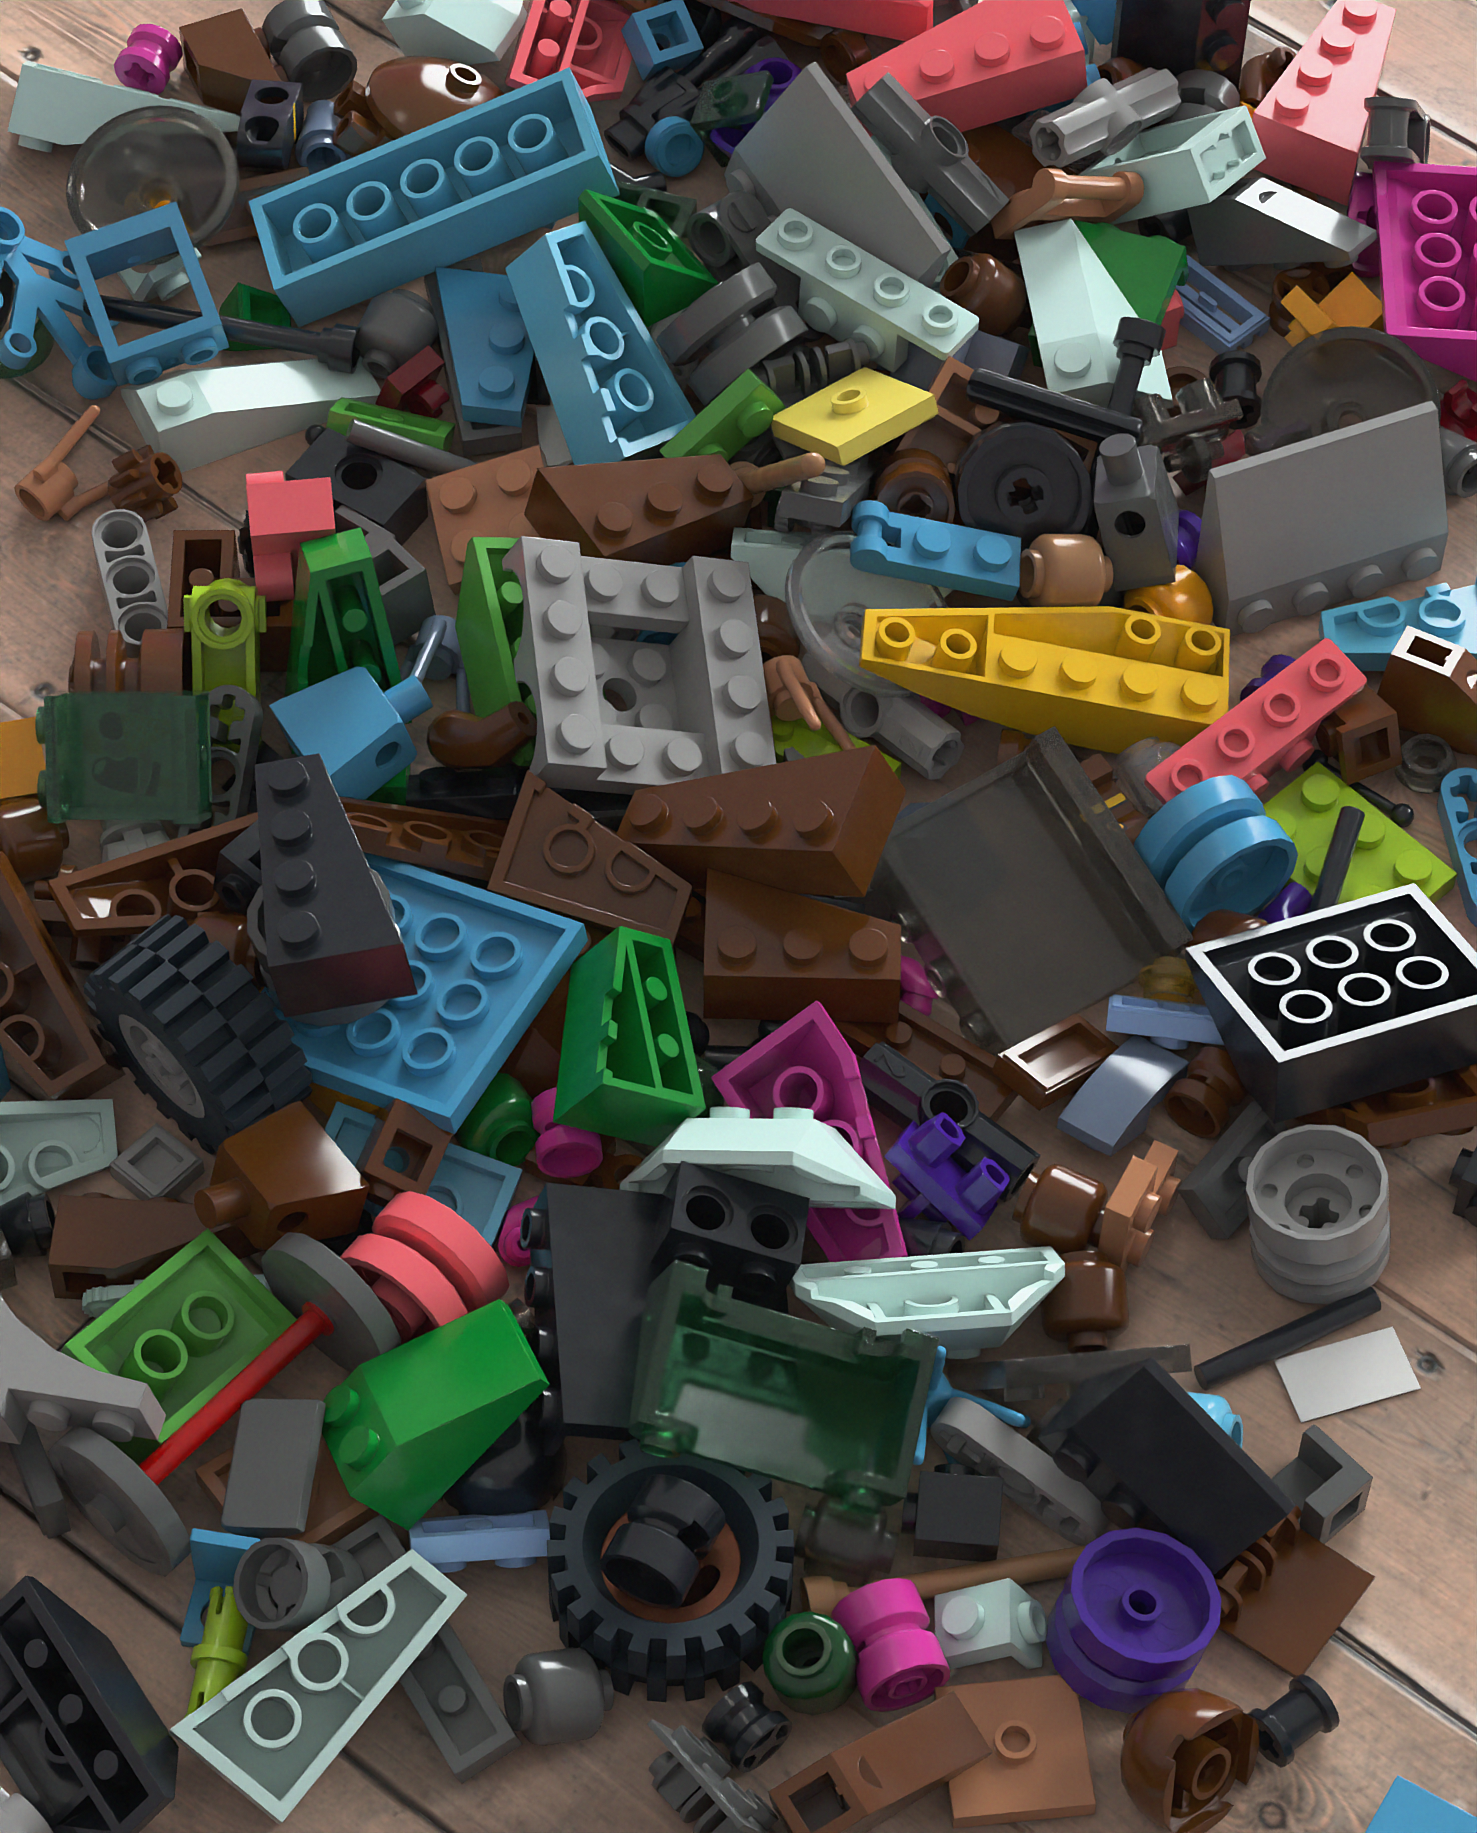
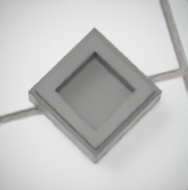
M158 1123L153 1125L109 1164L111 1176L140 1200H148L153 1197L175 1199L205 1173L203 1160Z

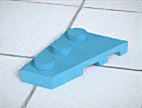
M1477 576L1475 585L1451 590L1447 583L1433 585L1425 588L1423 597L1402 602L1386 596L1321 611L1318 629L1320 641L1325 638L1331 639L1360 671H1385L1390 654L1408 625L1464 647L1477 659Z

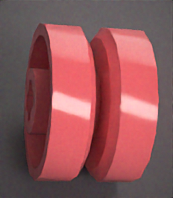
M412 1191L397 1194L375 1218L372 1226L373 1234L358 1236L340 1256L373 1290L388 1311L401 1337V1345L498 1299L502 1300L510 1286L506 1269L496 1252L471 1224L444 1204L429 1196Z

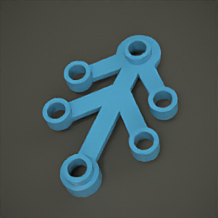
M0 207V278L4 268L16 285L9 329L0 340V361L5 366L16 370L27 366L37 351V344L33 334L36 315H38L73 365L72 383L75 390L81 396L90 400L110 396L118 385L103 347H88L62 310L64 309L81 316L84 327L91 334L99 337L92 317L88 316L83 310L85 297L83 292L76 290L80 287V283L68 251L62 252L26 237L21 219L11 210ZM29 262L49 269L50 279L36 274ZM0 292V309H1V307L3 306L4 299H3L2 293ZM109 320L114 331L120 322ZM11 345L17 347L21 352L16 351Z

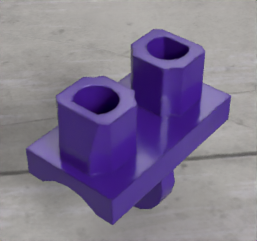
M941 1112L921 1126L913 1120L899 1134L898 1140L884 1155L900 1172L891 1183L908 1199L899 1209L897 1215L903 1218L914 1219L922 1212L930 1221L947 1222L949 1220L970 1241L983 1229L997 1207L998 1203L996 1201L1009 1183V1175L994 1160L986 1157L979 1161L968 1173L956 1163L950 1155L961 1146L965 1136L962 1129L946 1113Z

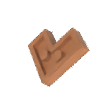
M1154 1140L1144 1160L1136 1156L1132 1157L1104 1211L1098 1252L1107 1254L1108 1262L1119 1266L1124 1273L1129 1264L1137 1267L1142 1265L1155 1236V1231L1150 1229L1157 1213L1164 1216L1170 1213L1179 1194L1176 1189L1182 1184L1181 1179L1174 1177L1179 1150Z

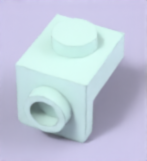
M1006 1578L934 1595L935 1636L939 1641L950 1670L1012 1656L1028 1670L1042 1667V1642L1046 1640L1047 1617L1042 1605L1013 1580Z

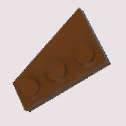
M527 770L487 891L584 923L586 926L608 933L613 932L619 926L667 938L671 940L672 950L674 951L693 894V886L631 842L626 843L596 822L594 816L575 803L573 805L548 788L546 782Z

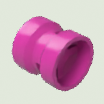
M557 1087L546 1090L535 1097L531 1104L533 1126L541 1134L535 1143L538 1168L547 1175L561 1178L578 1177L592 1172L600 1166L603 1160L600 1135L595 1132L554 1123L553 1116Z

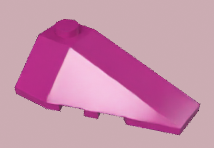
M817 1000L711 1077L729 1107L749 1109L750 1119H773L774 1108L792 1107L813 1110V1119L835 1128L890 1189L856 1056L822 1004ZM808 1208L806 1226L830 1262L908 1257L896 1208Z

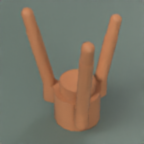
M97 405L90 406L72 425L45 460L40 462L15 485L14 489L19 501L36 518L42 521H49L58 513L65 521H69L82 508L109 495L108 481L75 497L73 490L78 486V480L72 470L62 462L100 414V408Z
M782 655L774 657L763 664L771 728V717L774 715L783 721H794L803 717L809 728L813 731L820 729L821 720L843 751L856 749L845 729L823 700L817 684L809 681L804 667L798 658Z

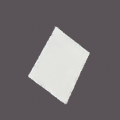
M1393 1326L1274 1360L1301 1423L1421 1389Z

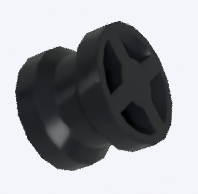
M752 1681L743 1682L725 1694L713 1706L702 1724V1732L712 1742L723 1743L730 1750V1762L742 1773L754 1770L771 1758L783 1745L792 1730V1722L781 1711H771L764 1704V1692Z

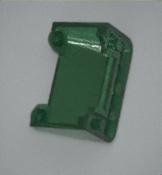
M676 1260L650 1284L642 1317L628 1431L632 1436L640 1439L639 1448L642 1451L664 1458H679L681 1453L824 1493L840 1498L839 1506L843 1509L863 1515H879L882 1506H892L906 1498L939 1343L938 1337L905 1329L902 1332L901 1342L897 1344L889 1340L875 1339L877 1330L863 1327L857 1333L851 1334L731 1299L733 1289L731 1287L719 1284L712 1292L705 1288L708 1275L707 1269Z

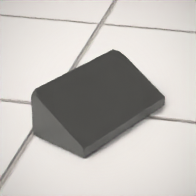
M252 1399L242 1403L221 1516V1526L224 1530L235 1535L258 1538L260 1540L264 1538H285L305 1531L326 1403L318 1399Z

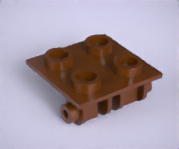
M1297 1505L1288 1516L1213 1575L1222 1598L1218 1629L1293 1678L1306 1673L1375 1579L1374 1575L1300 1529L1298 1520L1302 1516V1512Z

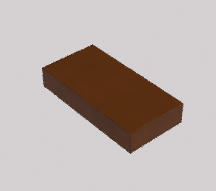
M1075 1013L998 1054L991 1072L1040 1111L1081 1088L1119 1046L1082 1016Z

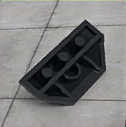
M25 1575L0 1600V1759L24 1798L41 1814L53 1833H139L175 1799L179 1747L111 1640L36 1578Z

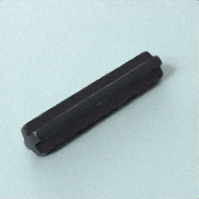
M982 368L973 371L966 388L965 398L969 402L1097 443H1102L1106 438L1115 434H1129L1135 438L1138 445L1143 429V422L1138 418Z

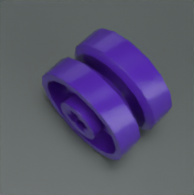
M1141 1528L1108 1531L1085 1546L1065 1581L1064 1589L1058 1596L1048 1616L1046 1644L1054 1668L1074 1692L1097 1706L1128 1714L1136 1713L1162 1694L1179 1688H1185L1220 1625L1222 1598L1210 1569L1191 1548L1167 1534Z

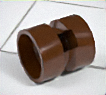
M908 448L898 450L884 459L875 474L873 484L875 501L886 505L889 512L949 524L953 523L955 504L950 474L939 457L928 450Z

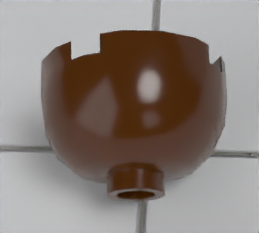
M1179 1688L1166 1692L1134 1713L1127 1722L1123 1732L1120 1770L1121 1781L1136 1808L1151 1822L1172 1833H1206L1220 1822L1234 1806L1227 1801L1220 1800L1230 1791L1235 1779L1247 1785L1254 1771L1260 1747L1259 1727L1254 1718L1244 1713V1710L1239 1705L1229 1699L1198 1688Z

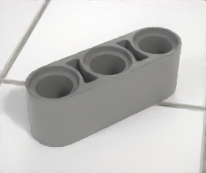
M125 509L112 510L103 513L95 520L92 526V541L97 572L111 629L121 631L126 644L128 658H139L140 642L144 630L167 629L168 609L147 528L142 517L135 512Z

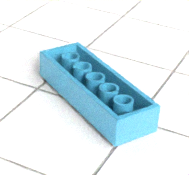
M569 67L250 200L249 205L274 291L297 326L302 327L435 271V267L444 268L578 212V197L584 189L612 198L620 195L591 107Z

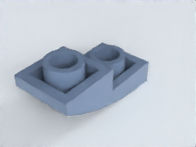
M1135 1034L1111 1054L1083 1084L1059 1116L1056 1128L1080 1140L1086 1147L1112 1157L1146 1130L1150 1110L1165 1098L1176 1081L1186 1078L1187 1067L1190 1062Z

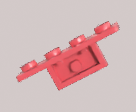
M1325 638L1148 772L1144 784L1165 805L1190 786L1212 777L1233 775L1245 780L1259 798L1270 784L1267 780L1281 768L1287 773L1294 771L1312 755L1315 747L1311 743L1321 721L1364 688L1367 678L1331 639Z

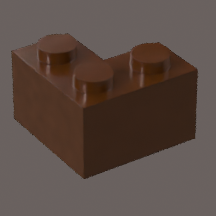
M173 530L167 629L184 628L183 597L184 595H192L193 586H208L215 580L224 578L236 579L248 586H256L255 578H240L235 530ZM293 577L294 595H295V583H294V577ZM217 600L209 606L210 617L219 626L231 628L241 623V612L231 601ZM294 600L266 602L267 632H260V672H287ZM187 632L190 644L192 665V635L191 632Z

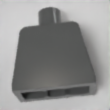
M1129 434L1112 435L1106 438L1099 446L1101 455L1097 457L1094 506L1105 553L1113 565L1115 592L1176 582L1179 509L1160 450L1153 445L1137 447L1135 438ZM1145 523L1144 530L1135 535L1132 525Z

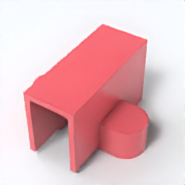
M283 471L246 474L250 536L258 595H266V602L294 600L293 577L296 585L300 543L336 534L331 477L284 481Z

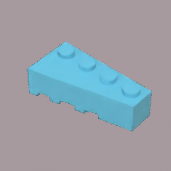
M586 221L545 234L505 269L574 465L661 459L664 456L659 450L696 417V414Z

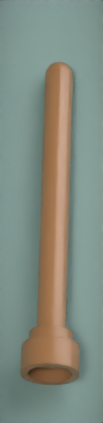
M810 452L761 468L744 461L736 462L729 466L754 496L751 508H753L762 501L766 491L818 477L824 472L826 464L824 458L819 453Z
M1086 1545L853 1584H846L844 1578L832 1580L829 1573L802 1577L799 1583L802 1612L810 1611L831 1617L834 1607L848 1594L867 1584L884 1579L902 1578L911 1580L916 1585L923 1601L935 1599L934 1595L1010 1578L1019 1585L1067 1577Z

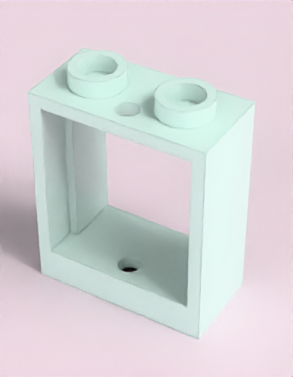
M1244 105L1141 130L1122 150L1111 156L1104 155L1079 175L1112 177L1116 172L1129 171L1136 172L1142 177L1144 194L1141 202L1110 223L1114 225L1211 203L1265 160L1266 156L1248 108Z

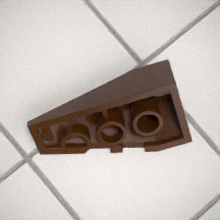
M258 812L49 880L48 890L74 937L141 934L168 914L171 918L175 915L185 918L189 927L200 915L208 912L245 916L243 913H236L229 909L223 903L218 893L213 890L219 852L258 820Z

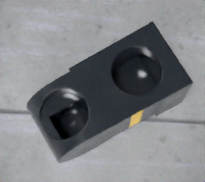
M252 79L240 112L241 119L237 133V162L239 167L287 170L293 145L297 144L304 124L303 83ZM266 97L285 99L284 102L278 104L261 103V99Z

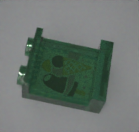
M209 690L58 691L44 697V706L38 707L35 720L37 741L39 744H45L46 770L39 772L37 794L40 807L47 808L48 823H63L68 820H173V824H199L212 817Z

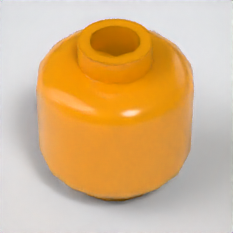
M1176 565V582L1127 590L1123 609L1211 625L1214 611L1212 595L1208 586L1196 572L1184 565Z

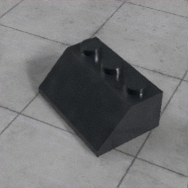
M1117 0L1110 59L1124 57L1147 68L1151 67L1155 70L1166 68L1174 77L1184 71L1195 69L1213 71L1226 77L1238 91L1251 0Z
M1152 1356L1084 1379L1038 1437L1053 1453V1461L1056 1466L1069 1478L1081 1482L1101 1502L1100 1506L1103 1514L1113 1524L1121 1529L1141 1528L1169 1535L1191 1548L1213 1575L1288 1516L1296 1506L1280 1487Z

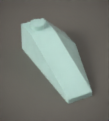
M361 356L353 374L329 370L327 363L318 362V358L174 370L160 375L149 383L130 385L120 389L121 396L146 444L151 445L154 454L157 452L168 454L176 462L181 473L306 430L311 425L326 423L329 410L341 397L376 405L375 402L381 391L372 374L363 367V358Z
M113 1099L0 1102V1206L25 1192H29L34 1197L110 1168L109 1164L118 1157Z

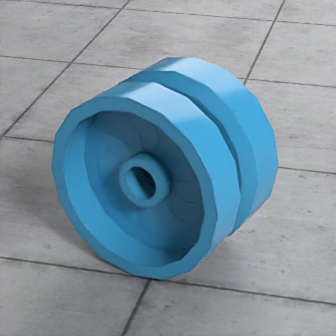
M1233 775L1212 777L1190 786L1168 801L1148 820L1136 838L1131 858L1136 870L1152 891L1163 895L1162 899L1165 906L1185 933L1190 934L1201 918L1215 910L1226 909L1250 916L1260 911L1281 891L1294 872L1298 853L1294 842L1279 823L1274 819L1266 817L1262 802L1245 780Z

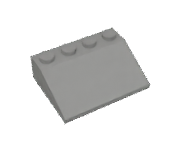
M816 61L801 71L735 147L725 170L724 176L729 192L733 193L741 190L755 196L762 204L771 223L786 209L792 208L928 288H931L951 251L949 244Z
M1429 401L1209 470L1195 572L1206 583L1212 595L1214 607L1212 621L1215 626L1230 629V637L1245 632L1256 633L1265 629L1270 624L1298 615H1312L1326 606L1355 597L1365 598L1373 595L1380 589L1408 580H1422L1433 572L1441 570L1449 529L1438 410L1434 403Z

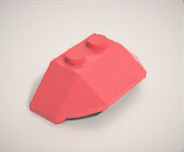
M530 0L527 8V17L520 30L505 78L506 85L518 89L570 67L588 102L619 99L632 60V55L621 30L632 13L614 0Z

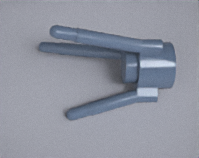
M444 615L427 617L421 624L416 643L409 646L404 663L400 668L402 681L415 675L422 684L424 677L432 680H443L448 678L451 673L456 674V710L470 713V690L455 629L456 620Z

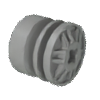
M1307 1124L1283 1131L1261 1146L1248 1167L1246 1185L1247 1208L1250 1218L1251 1254L1259 1275L1277 1293L1302 1303L1331 1304L1355 1295L1377 1282L1389 1262L1391 1243L1390 1213L1388 1211V1172L1380 1153L1361 1135L1336 1125Z

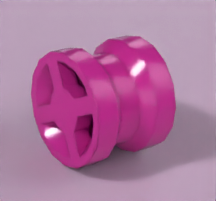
M140 24L132 30L127 40V48L120 51L114 63L115 74L126 87H133L158 95L164 91L170 79L169 72L176 69L183 56L182 46L177 38L168 30L153 24Z

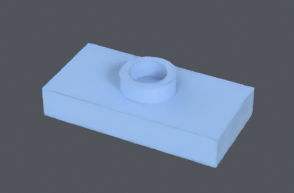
M1118 994L1109 996L1106 1031L1150 1036V1042L1168 1049H1187L1189 1041L1224 1045L1206 1005Z

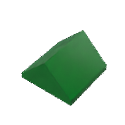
M584 189L578 197L579 222L586 221L646 328L689 307L699 297L719 284L656 212L588 189Z

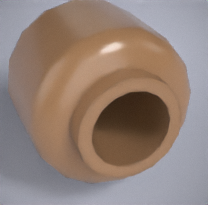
M1043 534L1031 543L1029 549H1025L1020 555L1019 591L1024 598H1028L1033 607L1098 606L1103 593H1107L1113 583V565L1110 558L1104 556L1099 543L1088 535Z

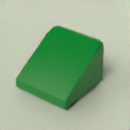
M239 282L219 309V315L291 327V315L278 295ZM228 341L229 348L223 350L250 351L275 348Z

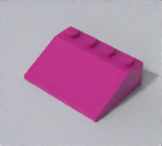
M1374 161L1372 174L1385 343L1477 382V167Z

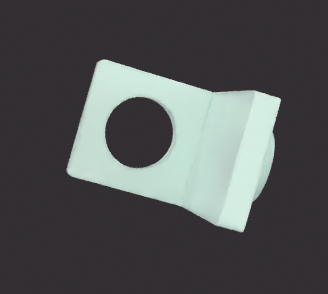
M195 246L193 248L199 261L202 256ZM173 253L157 258L156 268L149 273H138L128 268L117 272L135 301L148 302L157 296L162 301H165L190 285L180 255L175 257Z

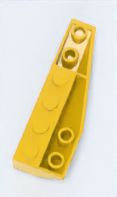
M1112 606L865 609L862 618L859 667L929 699L1022 732L1041 737L1045 735L1065 737L1064 743L1163 762L1228 712L1230 629Z

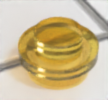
M1159 957L1153 960V965L1145 966L1139 970L1138 983L1144 988L1143 998L1194 1004L1195 993L1199 992V988L1185 959Z

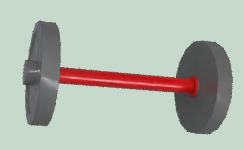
M287 1232L261 1258L263 1274L273 1295L297 1320L139 1466L111 1441L89 1428L73 1426L48 1451L52 1469L63 1489L84 1517L124 1556L152 1574L166 1577L192 1552L190 1536L178 1513L158 1488V1485L238 1412L244 1401L252 1399L311 1343L337 1365L351 1373L360 1364L401 1345V1337L390 1314L373 1290L349 1264L324 1244L303 1233Z

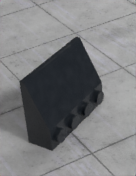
M1415 883L1185 948V960L1243 1086L1274 1124L1477 1064V952Z

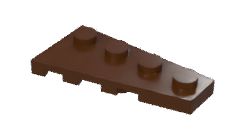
M339 796L363 852L490 881L510 821Z

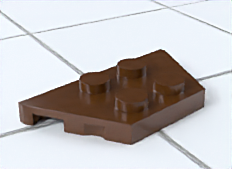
M1477 1064L1293 1119L1305 1124L1336 1125L1361 1135L1373 1147L1383 1149L1400 1148L1409 1144L1412 1139L1435 1134L1447 1136L1463 1135L1472 1131L1474 1126H1477Z

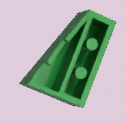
M361 527L300 543L284 698L356 666L366 668L382 692L402 682L372 555ZM289 745L291 755H292V754H295V752L292 750V748H291L290 745Z
M619 926L571 965L553 1122L657 1147L686 1118H695L706 1109L671 940Z

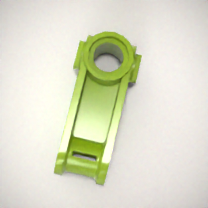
M231 578L215 580L208 586H193L192 595H184L183 597L184 631L191 632L193 694L207 695L218 686L235 685L255 696L261 704L260 632H267L266 595H258L257 586H248L240 580ZM222 599L231 601L241 612V623L231 628L219 626L210 617V604ZM233 700L231 709L220 710L219 720L228 725L226 744L214 739L212 747H224L239 753L240 745H236L228 740L232 722L243 721L245 711L236 707L235 700ZM261 731V736H260V742H259V744H260L261 741H262V731Z

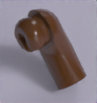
M1278 46L1272 52H1265L1248 60L1241 69L1238 90L1240 103L1244 102L1257 109L1266 97V93L1272 89L1295 58L1296 53L1289 47Z

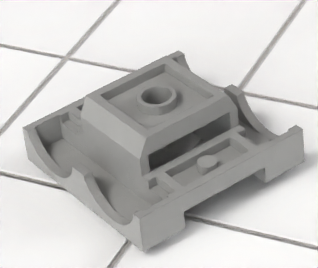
M521 536L502 559L503 571L515 572L522 589L524 605L522 636L517 655L513 660L516 683H524L529 686L536 706L537 736L534 756L529 771L546 782L547 787L633 795L635 790L776 764L748 562L692 556L683 567L595 558L581 556L578 542ZM589 624L677 633L679 635L670 645L598 638L590 636ZM603 689H610L620 694L626 703L627 711L614 709L612 704L604 699Z

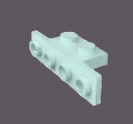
M792 208L786 209L756 238L757 252L801 277L798 315L801 319L805 320L813 329L825 332L840 342L848 338H852L855 343L864 341L869 350L870 361L876 362L892 373L907 359L909 341L945 361L948 356L952 357L978 330L979 318L976 315Z

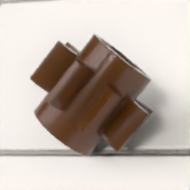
M146 445L138 450L132 449L112 460L113 466L118 473L111 476L108 480V493L117 510L125 509L135 512L142 517L145 523L153 518L159 519L178 508L172 496L177 494L182 488V474L176 462L168 454L163 452L154 454L151 445Z

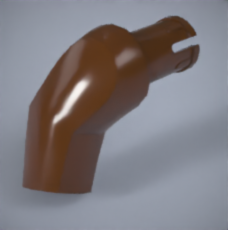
M519 701L510 702L485 718L456 709L449 710L435 717L429 725L426 743L433 758L448 768H502L536 738L537 721L527 706Z

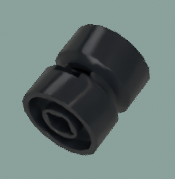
M649 1475L644 1480L627 1511L629 1523H624L617 1529L600 1560V1566L606 1578L631 1598L651 1607L665 1610L677 1609L683 1603L699 1573V1562L697 1560H703L710 1553L726 1523L725 1513L709 1494L692 1483L670 1475Z

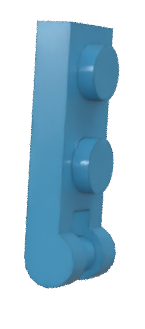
M873 500L861 501L853 507L851 527L857 534V537L852 540L850 545V563L855 569L867 573L1013 601L1020 587L1021 538L889 512L886 505ZM886 542L895 543V547L887 546Z

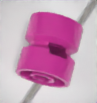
M893 1578L867 1584L848 1594L832 1610L831 1618L842 1625L858 1653L859 1664L856 1668L857 1687L864 1705L868 1709L885 1712L915 1705L932 1696L935 1687L944 1686L950 1679V1668L939 1641L932 1632L926 1631L929 1627V1616L918 1589L911 1580Z

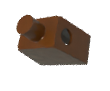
M297 1101L222 1142L218 1147L210 1186L200 1189L195 1193L194 1207L200 1222L206 1228L213 1229L234 1221L255 1248L267 1251L287 1232L303 1233L316 1241L356 1232L370 1185L303 1103Z

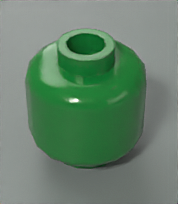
M497 1072L453 1136L460 1146L511 1166H518L525 1161V1157L541 1134L533 1126L531 1110L533 1100L517 1079L507 1073Z

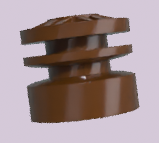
M184 628L145 629L140 642L139 658H128L126 644L121 631L110 630L107 639L106 658H101L98 636L95 630L79 631L76 636L74 658L69 668L68 694H193L188 633L184 631Z

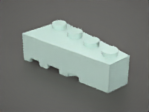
M411 1549L247 1673H244L192 1714H189L169 1730V1734L280 1825L467 1594Z

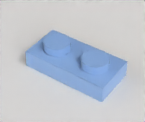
M532 1510L524 1513L498 1516L460 1515L420 1518L408 1531L409 1550L413 1549L441 1573L460 1571L467 1567V1562L483 1560H495V1565L505 1568L526 1567L536 1563V1557L547 1556V1540H550L549 1520L546 1510Z

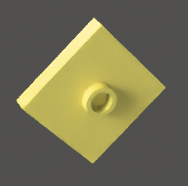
M863 367L773 415L771 427L774 437L809 452L819 453L823 458L845 466L934 418L939 412L934 394Z

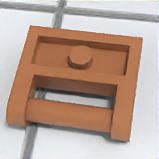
M1040 169L1035 174L1032 188L1012 195L1010 204L1001 209L991 219L995 239H1015L1014 231L1070 218L1073 222L1079 220L1091 224L1099 222L1110 224L1141 202L1144 194V182L1138 173L1119 171L1112 177L1066 175L1061 169Z

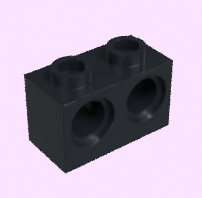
M681 1161L661 1195L650 1263L671 1268L678 1274L686 1277H702L734 1286L749 1295L780 1299L801 1265L810 1198Z

